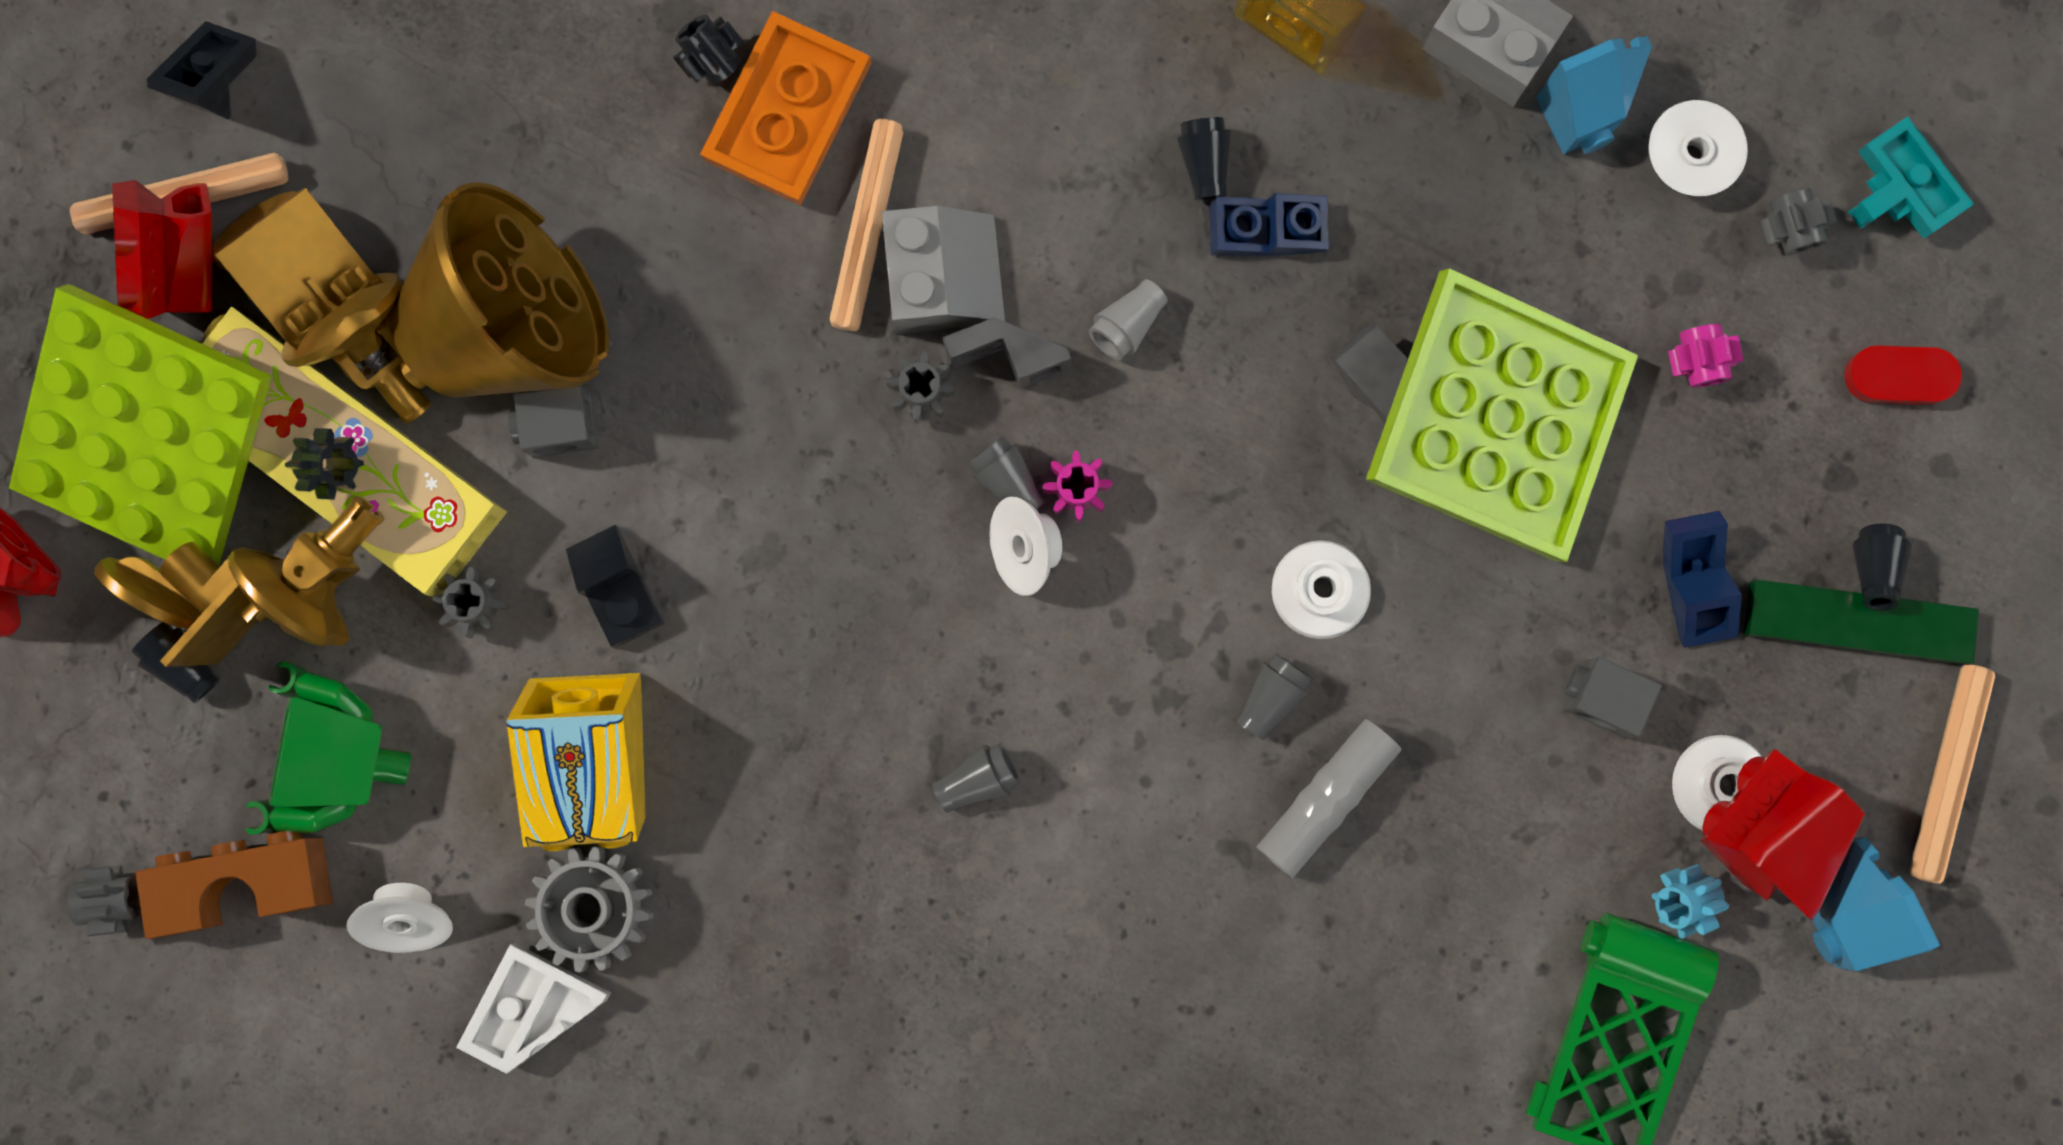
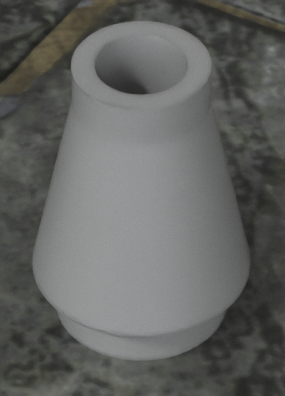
M1144 279L1135 289L1094 316L1095 324L1089 329L1092 341L1102 352L1115 360H1121L1126 354H1135L1158 313L1167 304L1166 294L1154 282Z

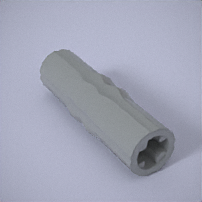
M1364 719L1329 762L1317 772L1311 783L1299 793L1293 804L1256 848L1293 879L1327 837L1341 825L1346 815L1359 804L1366 791L1400 753L1401 747L1378 726Z

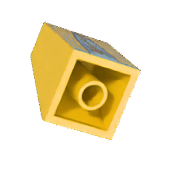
M640 673L529 678L506 720L523 847L541 846L542 849L547 851H561L576 844L597 843L603 848H618L637 841L646 818Z

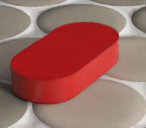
M1874 345L1859 351L1849 359L1845 367L1844 379L1850 393L1866 403L1934 405L1952 397L1957 392L1962 380V371L1957 359L1950 352L1941 348Z

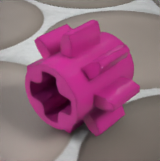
M1708 324L1680 332L1681 345L1674 346V350L1668 351L1673 377L1682 375L1688 377L1690 388H1703L1728 382L1733 379L1730 367L1737 366L1736 363L1744 361L1739 335L1730 337L1727 334L1724 335L1721 324Z
M1075 450L1072 455V463L1065 467L1054 460L1051 462V469L1058 476L1057 482L1043 484V492L1047 494L1057 493L1059 500L1053 508L1055 515L1061 513L1066 507L1069 510L1075 511V519L1077 523H1081L1083 510L1090 506L1098 512L1102 513L1105 506L1102 500L1097 497L1098 491L1112 489L1113 484L1108 479L1099 480L1097 473L1102 465L1100 458L1094 460L1091 465L1080 462V454L1078 450ZM1072 475H1082L1084 484L1093 485L1092 488L1085 489L1084 498L1073 499V493L1070 489H1062V486L1070 484Z

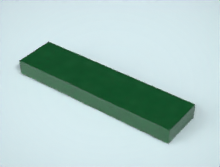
M1755 579L1750 581L1744 636L1971 665L1975 661L1979 609L1899 598V606L1889 611H1874L1863 605L1862 593Z

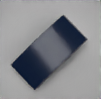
M1275 193L1269 199L1216 196L1209 202L1211 255L1274 256L1321 253L1329 250L1327 196Z

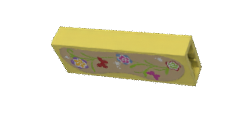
M231 307L226 314L215 318L207 327L204 333L205 341L202 344L272 375L248 461L331 524L349 506L355 496H360L374 506V509L370 512L380 511L385 520L371 532L360 546L423 594L431 597L443 595L445 589L449 586L444 576L450 574L457 577L507 511L315 366H287L282 360L281 353L285 344L245 314ZM315 428L332 429L334 439L337 437H353L355 441L351 448L356 453L357 458L364 461V465L358 468L357 474L353 479L356 488L350 490L336 487L334 500L317 499L315 490L305 492L294 489L298 479L293 474L292 469L285 467V462L291 460L296 449L293 443L294 438H309L313 440ZM326 459L323 461V468H326Z

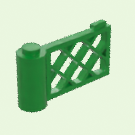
M1604 913L1599 922L1591 920L1585 929L1581 942V952L1588 954V964L1547 1083L1535 1081L1525 1113L1534 1117L1532 1123L1534 1130L1576 1145H1618L1611 1142L1603 1123L1632 1110L1640 1125L1634 1145H1652L1700 1005L1706 1001L1714 986L1718 973L1719 954L1717 951L1609 913ZM1600 983L1619 990L1628 1010L1598 1023L1590 1007L1597 984ZM1630 994L1647 1001L1635 1006ZM1661 1005L1680 1011L1674 1032L1653 1042L1640 1015ZM1587 1017L1591 1027L1581 1032ZM1633 1019L1646 1046L1616 1060L1604 1033ZM1597 1037L1609 1064L1580 1077L1571 1060L1575 1047ZM1668 1048L1664 1061H1662L1658 1052ZM1651 1056L1659 1072L1655 1087L1634 1096L1622 1069ZM1568 1070L1573 1081L1563 1085ZM1614 1073L1627 1100L1597 1113L1585 1087ZM1578 1090L1591 1117L1570 1127L1550 1121L1557 1100ZM1649 1102L1646 1113L1643 1115L1639 1106ZM1596 1127L1601 1138L1584 1132Z

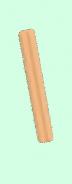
M877 119L873 124L830 314L831 325L840 330L857 331L860 328L883 225L882 211H886L903 136L902 125L892 120Z
M270 153L144 186L161 199L179 187L206 183L210 203L283 185L288 181V171L283 158L277 153ZM112 194L74 203L70 207V215L75 229L79 230L82 234H90L114 228Z
M1963 665L1960 668L1909 869L1910 876L1924 882L1941 884L1945 879L1995 681V673L1986 667Z

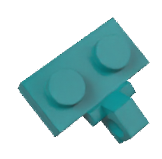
M1908 116L1858 151L1875 174L1874 177L1866 182L1873 194L1848 211L1860 229L1887 211L1895 222L1906 216L1920 236L1925 239L1974 205Z

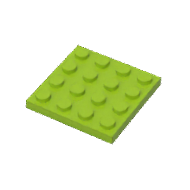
M1449 268L1439 271L1365 480L1550 560L1567 562L1638 355Z
M71 284L57 287L54 293L9 489L164 560L181 545L187 542H195L220 565L272 375Z

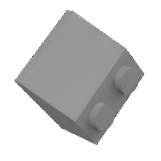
M1451 0L1433 26L1422 50L1514 107L1573 16L1548 0Z
M943 206L882 211L892 321L897 335L966 328L994 317L1005 321L993 214Z

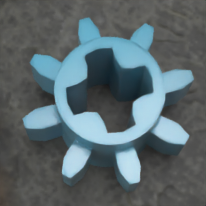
M1700 864L1683 870L1675 868L1660 875L1666 888L1653 893L1652 898L1655 900L1656 911L1661 924L1664 923L1673 929H1678L1679 938L1682 939L1697 932L1703 936L1720 927L1714 915L1729 909V904L1725 902L1720 878L1715 879L1710 875L1702 874Z

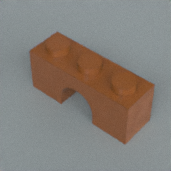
M283 831L266 835L268 845L247 849L246 840L212 845L211 857L192 860L191 851L156 856L155 868L135 871L145 939L223 926L220 909L221 896L226 886L236 878L247 883L254 892L258 917L279 915L333 904L323 838H303L302 833Z

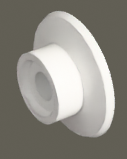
M1691 100L1672 106L1658 118L1649 138L1650 160L1658 176L1672 189L1690 196H1709L1725 190L1741 175L1747 160L1748 145L1741 124L1728 110L1708 101ZM1687 146L1698 148L1701 153V159L1690 156Z
M1007 497L997 505L990 524V546L997 571L1004 583L1013 592L1022 596L1033 595L1045 584L1050 568L1055 567L1061 559L1062 538L1059 528L1050 516L1039 514L1029 502L1021 498Z
M1325 540L1303 543L1289 551L1279 562L1274 572L1272 599L1276 611L1288 627L1303 636L1314 639H1330L1341 636L1353 629L1361 621L1369 606L1371 584L1368 572L1355 553L1338 543ZM1325 579L1330 582L1332 586L1330 597L1321 598L1315 593V580Z
M1728 735L1705 737L1690 745L1678 759L1672 778L1673 796L1682 815L1692 825L1702 830L1704 817L1708 810L1718 802L1731 801L1738 792L1737 779L1741 768L1748 760L1762 756L1759 751L1746 741ZM1725 775L1732 779L1734 785L1729 795H1725L1720 789V780Z
M392 883L377 889L372 901L359 906L351 914L347 921V930L354 940L366 947L383 952L407 953L429 950L444 943L451 936L453 925L447 913L431 903L432 896L428 890L410 883Z

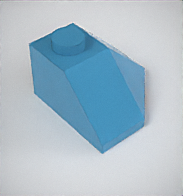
M1648 36L1637 37L1629 43L1632 48H1627L1622 38L1611 39L1560 61L1536 96V100L1563 155L1579 148L1582 149L1584 154H1588L1606 146L1615 139L1612 133L1627 117L1652 48Z
M1854 837L1820 911L1812 920L1817 929L1813 933V940L1825 961L1829 964L1833 963L1835 968L1855 972L1928 952L1940 946L1914 891L1900 875L1892 878L1886 870L1879 869L1873 863L1880 859L1879 852L1866 837Z

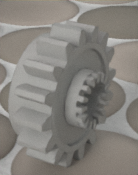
M598 846L592 847L588 860H586L582 850L574 848L568 850V864L559 858H552L547 862L552 874L549 877L535 876L532 882L540 890L537 897L525 900L526 906L535 909V919L526 923V927L529 930H539L542 938L535 946L538 951L550 947L556 951L553 964L559 966L571 958L574 959L575 972L581 973L587 971L591 959H594L595 965L599 971L611 968V953L621 961L632 956L630 948L626 944L628 940L636 943L645 941L647 936L642 930L637 928V925L641 921L653 919L654 913L647 909H641V900L647 899L653 893L651 889H637L635 882L643 873L640 868L627 872L622 869L626 855L616 853L607 862L605 861L604 848ZM586 893L595 896L601 906L600 917L593 925L585 923L580 918V913L578 912V903H580L581 898Z

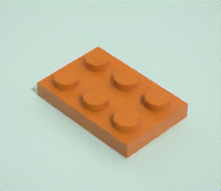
M772 11L700 153L701 158L715 167L801 206L872 64L871 57Z

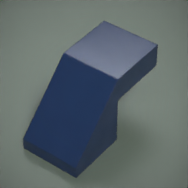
M1720 510L1665 521L1663 568L1679 639L1684 648L1736 638L1739 634L1742 595L1725 568L1728 523Z

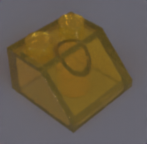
M1237 0L1234 16L1322 76L1359 26L1366 5L1361 3L1360 0Z

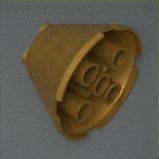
M472 182L460 185L444 197L433 217L398 298L385 318V323L391 331L395 346L403 359L400 363L403 376L417 388H423L427 385L432 390L449 397L574 388L596 377L600 373L598 370L600 360L608 356L609 331L605 312L597 290L583 264L569 244L560 249L539 226L545 221V218L537 210L507 190L487 183Z

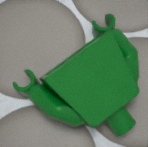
M280 661L277 664L278 667L289 670L291 678L288 685L283 688L269 684V690L275 694L287 697L288 702L269 799L252 801L246 804V808H259L263 813L264 820L261 826L245 827L248 834L257 835L275 831L316 833L351 818L356 811L357 805H367L373 781L405 786L410 768L411 753L379 748L382 725L373 723L374 715L371 706L343 682L307 672L302 667L287 661Z

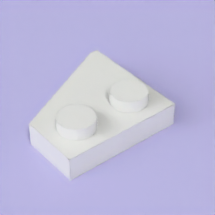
M516 943L510 944L456 1048L507 1074L606 1002L611 992L561 966L553 964V962Z

